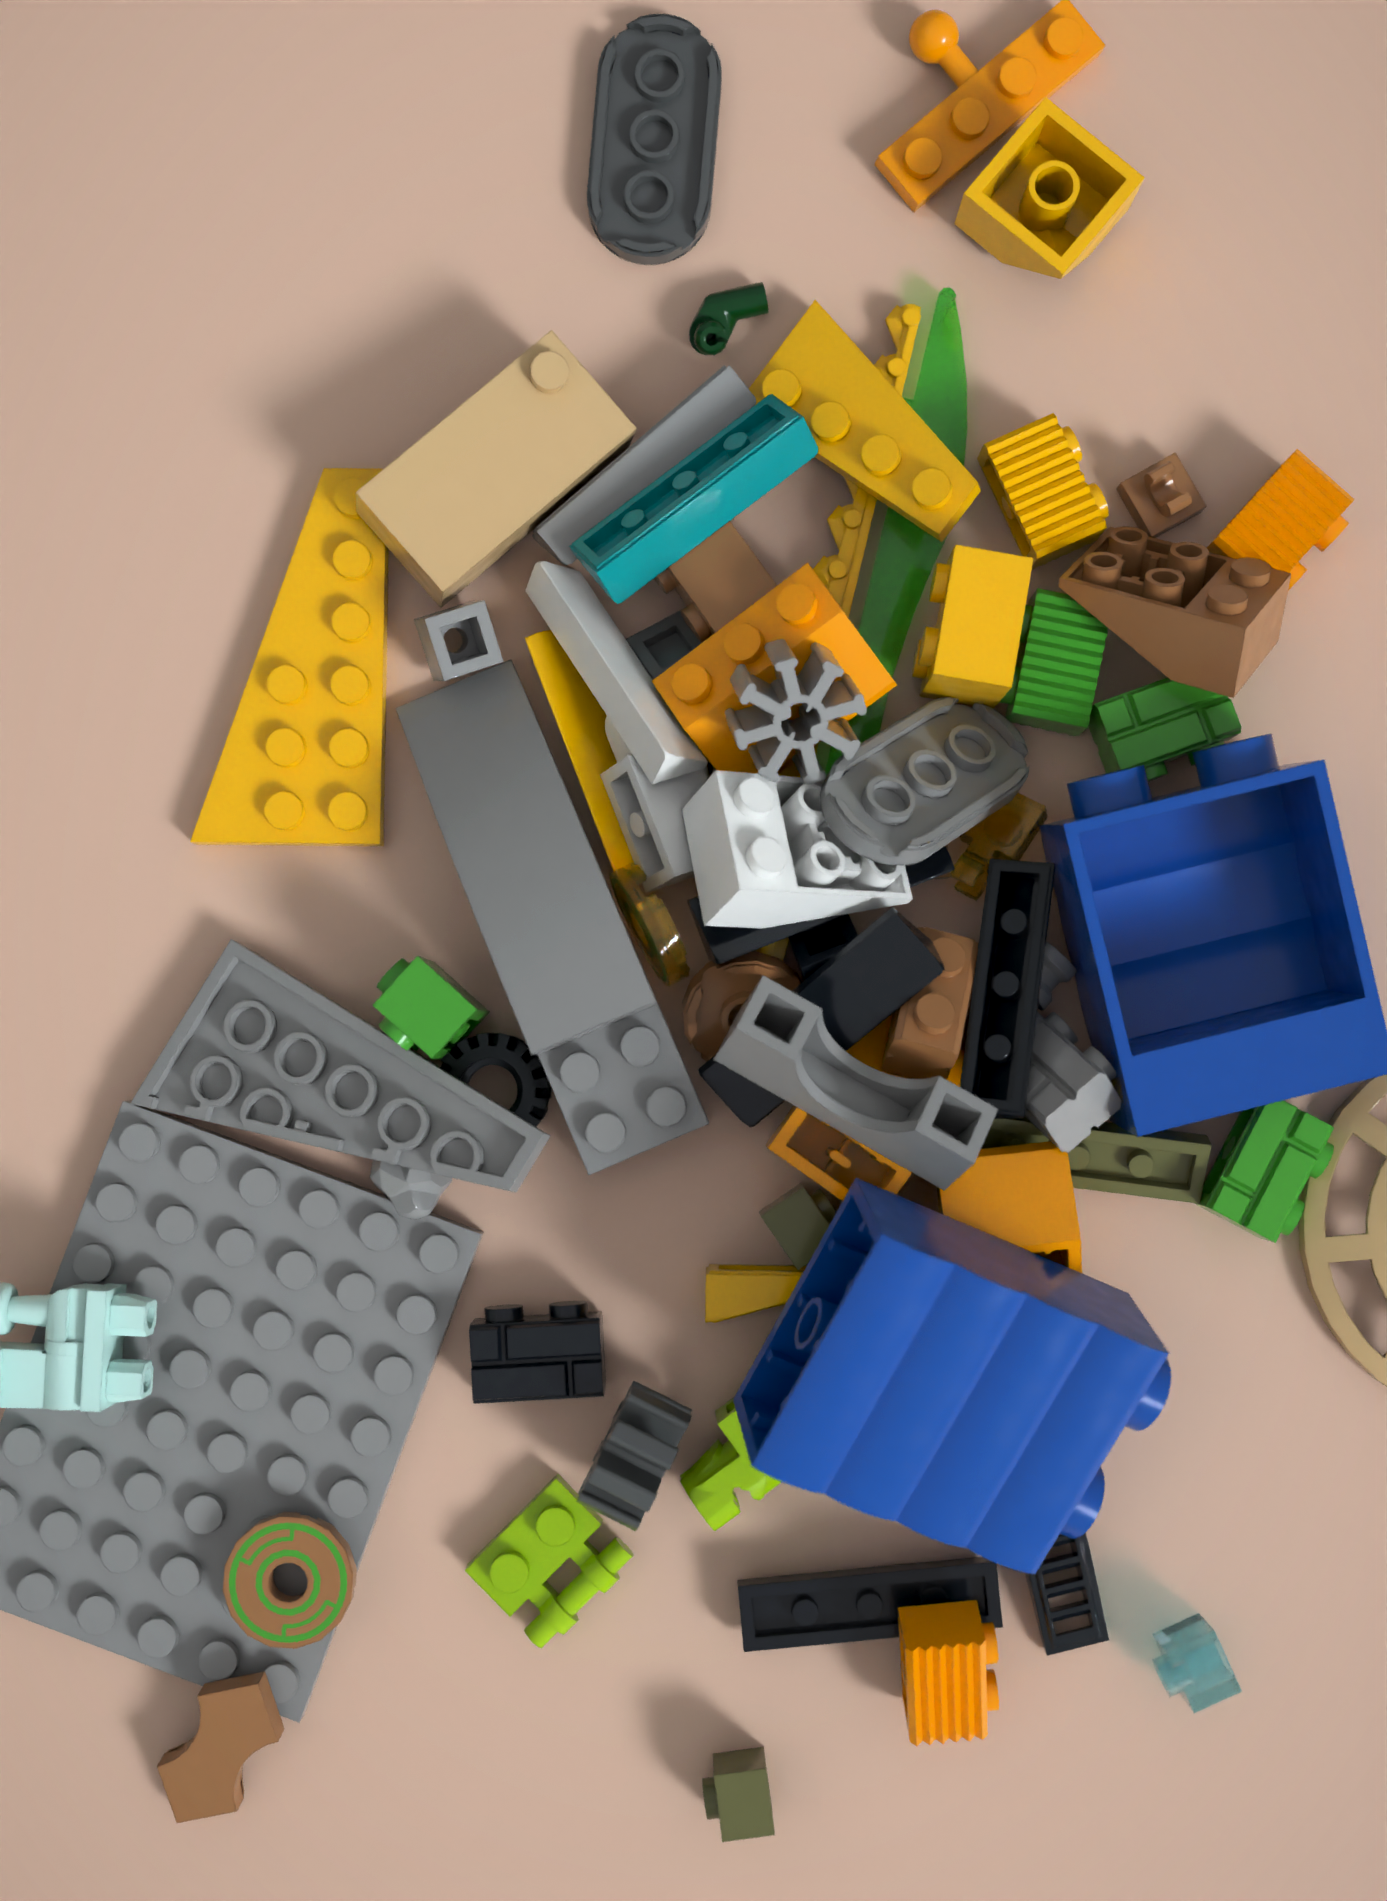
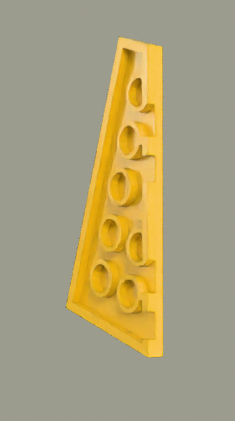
M323 469L190 840L191 843L196 845L384 846L389 549L356 512L355 494L356 491L383 469Z

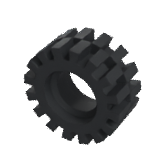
M502 1033L476 1034V1036L465 1038L458 1042L457 1046L451 1052H447L441 1059L443 1062L441 1065L442 1069L468 1085L475 1072L484 1066L498 1065L507 1069L513 1075L517 1084V1097L509 1110L536 1127L544 1119L548 1111L547 1106L551 1098L552 1087H550L549 1080L538 1055H531L528 1045L523 1040Z

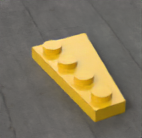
M814 300L749 387V390L756 398V404L769 394H773L804 417L818 446V453L815 458L940 542L944 541L981 492L978 481L816 300Z

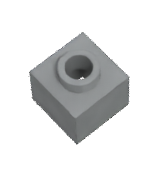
M485 600L470 601L414 619L433 680L447 681L504 662ZM451 628L459 631L462 636L461 647L453 653L447 650L444 640L445 633Z

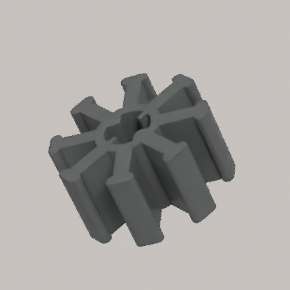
M633 1381L624 1401H621L613 1417L605 1439L599 1445L593 1458L594 1462L580 1487L576 1502L636 1531L645 1511L648 1512L657 1496V1491L665 1471L669 1470L679 1450L676 1447L690 1423L692 1409Z

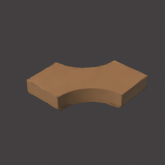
M265 1671L205 1683L197 1695L200 1707V1723L197 1734L188 1742L164 1753L157 1765L177 1823L237 1812L244 1799L242 1777L244 1762L257 1750L279 1741L285 1728Z

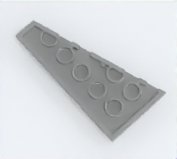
M232 939L130 1103L517 1193L550 1138V1135L412 1049L406 1051L383 1031Z

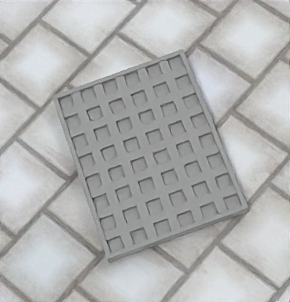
M130 1100L123 1101L49 1294H54L58 1290L77 1284L104 1285L113 1283L127 1284L126 1293L156 1299L157 1315L153 1334L147 1337L124 1336L123 1359L152 1360L154 1367L153 1389L151 1394L143 1399L118 1402L101 1412L49 1410L44 1408L5 1409L0 1422V1610L201 1686L205 1683L265 1671L280 1716L300 1723L306 1712L337 1626L320 1641L297 1649L269 1647L247 1636L231 1617L223 1594L225 1564L236 1542L261 1519L282 1512L301 1513L300 1515H308L314 1519L318 1517L332 1524L349 1543L358 1572L484 1232L432 1212L421 1219L414 1220L402 1217L397 1213L392 1201L386 1195L155 1109L130 1104ZM36 1327L31 1343L45 1344L46 1327ZM284 1563L275 1568L274 1582L282 1593L296 1596L306 1591L308 1580L300 1566L294 1563Z

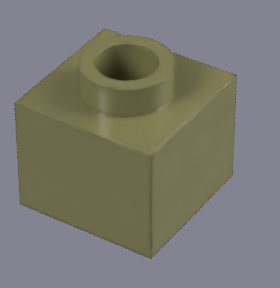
M800 1183L759 1211V1213L794 1266L799 1270L809 1263L833 1220L836 1210L820 1188L809 1195Z
M764 1747L713 1753L714 1777L702 1778L707 1820L719 1818L722 1842L775 1835Z

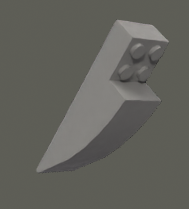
M510 659L397 707V714L434 814L531 1055H538L588 1175L709 1124L512 660Z

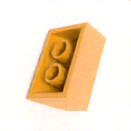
M808 563L652 680V683L683 729L716 770L759 774L748 752L749 746L756 745L757 742L747 744L748 746L745 750H740L728 727L725 710L732 708L734 711L754 706L750 702L745 705L741 704L730 682V677L739 664H744L749 673L769 684L777 679L774 666L764 649L765 644L779 639H784L798 661L797 666L794 667L796 676L799 675L812 653L810 648L812 643L817 642L830 649L844 670V674H848L862 693L866 708L897 686L896 682ZM836 677L833 682L840 681L841 677ZM802 703L790 706L791 717L788 720L800 717L799 707ZM853 713L850 715L836 718V720L839 721L841 719H846L847 721H850L858 714ZM794 748L791 749L778 773L793 763L792 757L796 754Z

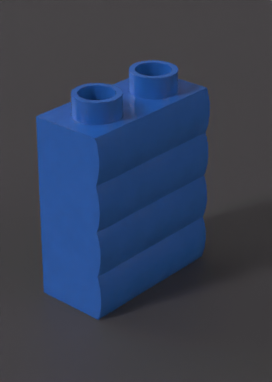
M1272 733L1192 752L1200 786L1153 798L1144 765L1067 783L1074 817L1040 825L1047 863H1055L1053 888L1057 898L1070 960L1077 970L1075 974L1076 985L1091 1045L1109 1061L1117 1073L1111 1083L1122 1100L1121 1108L1109 1120L1137 1137L1387 1075V1029L1325 760L1279 766Z
M855 1178L733 1401L751 1466L760 1472L794 1487L825 1494L865 1514L896 1521L936 1541L967 1548L992 1562L1010 1569L1036 1574L1059 1534L1072 1539L1078 1538L1086 1533L1094 1523L1101 1508L1105 1490V1479L1101 1465L1124 1427L1134 1431H1141L1149 1427L1157 1419L1170 1391L1171 1368L1166 1359L1169 1355L1168 1350L1129 1293Z

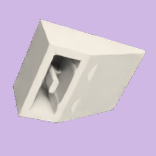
M715 770L682 808L704 926L768 928L908 904L913 900L905 865H887L869 860L852 851L834 835L827 825L820 807V791L824 780L806 785L801 777L779 776L778 781L773 782L755 773Z

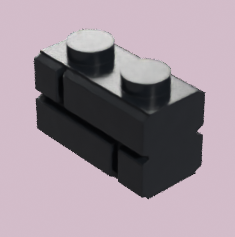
M586 1301L549 1304V1314L524 1316L523 1305L489 1306L484 1308L485 1318H476L470 1324L469 1338L472 1363V1398L474 1404L604 1396L606 1391L603 1315L602 1311L588 1312Z

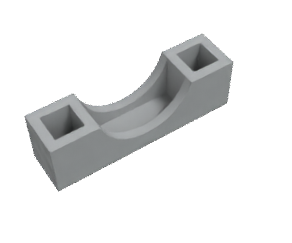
M764 975L740 1008L713 1059L942 1190L947 1189L975 1163L998 1111L996 1107L941 1076L926 1079L902 1078L881 1072L862 1063L846 1052L829 1034L824 1024L822 1008Z

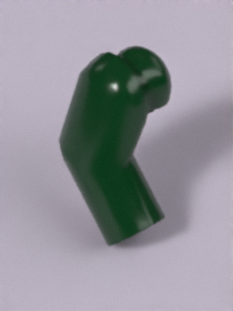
M754 283L706 296L690 325L689 340L692 347L703 355L721 353L726 347L738 320L768 313V302L763 283Z

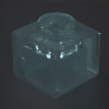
M1199 1613L1152 1634L1162 1654L1152 1659V1662L1169 1697L1180 1694L1191 1710L1196 1713L1242 1692L1215 1630Z

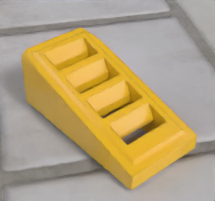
M709 1264V1267H706L705 1323H716L786 1304L807 1265L797 1270L794 1265Z

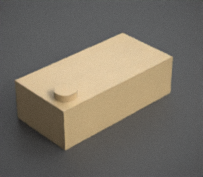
M550 330L356 491V512L437 605L442 608L628 449L637 428L558 336Z

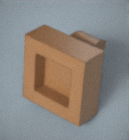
M1176 452L1124 480L1116 489L1137 527L1153 538H1157L1200 514L1207 507Z

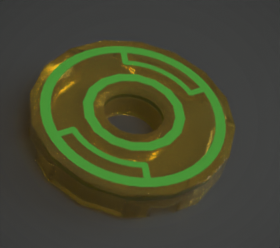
M629 863L609 873L610 883L625 921L657 977L665 986H671L689 977L691 969L686 964V949L661 898H657L655 893L645 897L638 885L646 881L647 875L637 864Z

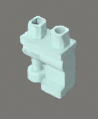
M0 1282V1335L10 1333L16 1323L46 1327L45 1344L0 1341V1408H44L49 1410L101 1412L118 1402L143 1399L150 1395L153 1389L154 1367L152 1360L123 1359L124 1336L147 1337L153 1334L156 1326L157 1300L126 1293L127 1284L107 1283L101 1285L83 1283L58 1290L54 1294L18 1296V1291L13 1284Z

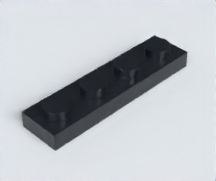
M984 1557L737 1580L744 1652L899 1637L897 1607L977 1600L982 1623L993 1622L994 1628L1003 1627L997 1564Z

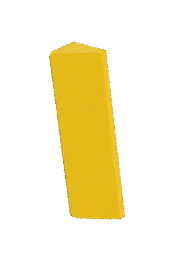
M551 629L524 637L616 878L637 870L600 776V774L617 763L605 732V719L607 715Z

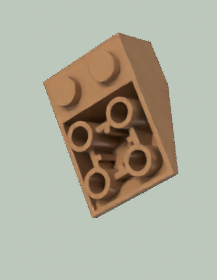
M1123 526L1117 528L1109 527L1059 577L1058 587L1170 680L1234 698L1279 640L1291 573L1273 569L1267 562L1260 559H1234L1211 553L1205 546L1198 543H1172L1149 537L1145 531L1139 528Z

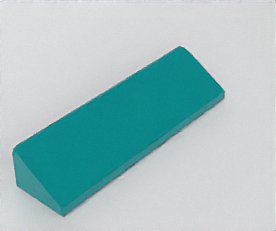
M769 394L575 540L569 547L604 592L615 603H622L814 458L818 453V446L804 417L773 394Z

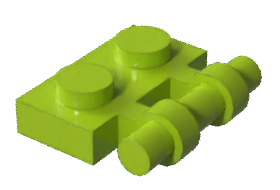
M559 1474L467 1564L465 1572L509 1617L527 1599L539 1609L540 1614L524 1629L527 1637L539 1648H542L557 1632L563 1635L566 1634L579 1620L576 1613L599 1590L606 1593L620 1579L617 1572L634 1556L630 1548L618 1537H615L601 1552L587 1540L602 1525L603 1519L594 1510L576 1502L579 1496L578 1493ZM570 1557L580 1567L581 1572L559 1594L546 1580Z

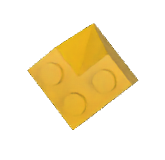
M1045 97L964 192L954 224L1001 263L1062 279L1095 250L1127 212L1145 177Z
M955 544L947 564L936 562L929 602L940 603L937 623L935 627L925 626L922 640L918 639L912 667V677L922 679L919 697L930 699L950 697L958 699L957 703L973 706L974 703H978L994 709L1012 688L1033 558Z

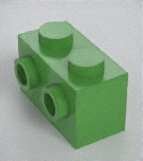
M417 956L409 963L402 958L388 970L376 986L383 994L373 1004L385 1016L378 1026L394 1042L406 1051L410 1048L417 1051L420 1048L431 1059H442L447 1052H451L457 1046L456 1044L467 1038L490 1013L434 961Z

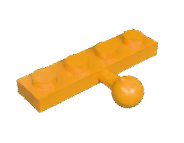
M1061 0L979 71L957 45L959 40L958 27L955 20L948 13L941 10H929L915 19L909 33V43L912 52L925 63H939L958 88L879 154L874 165L913 212L918 210L1030 115L1045 97L1050 98L1100 55L1106 45L1069 0Z

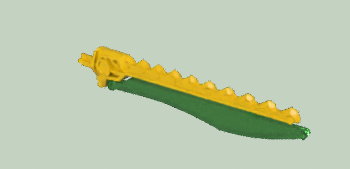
M949 287L943 288L940 291L935 304L913 400L904 398V400L964 466L967 438V380L961 327L955 301L956 294ZM905 304L901 307L896 305L886 317L885 322L897 353L888 356L882 354L874 364L901 396L921 319V307L915 304ZM844 477L852 496L853 504L843 507L838 505L827 518V523L839 553L828 558L823 556L813 570L849 618L877 499ZM887 506L858 632L890 676L893 677L915 609L946 538L943 542H940ZM889 692L868 706L865 715H856L848 721L861 743L880 732ZM818 744L814 747L815 754L817 752ZM830 746L824 770L826 776L834 762L843 755L840 750ZM794 762L778 773L779 776L801 777ZM788 937L754 951L777 957L784 962L789 939Z

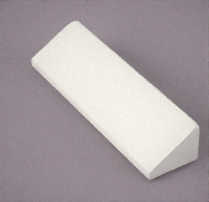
M547 561L537 562L527 584L526 593L651 784L705 768L708 763L670 710L652 683L653 679L581 572Z

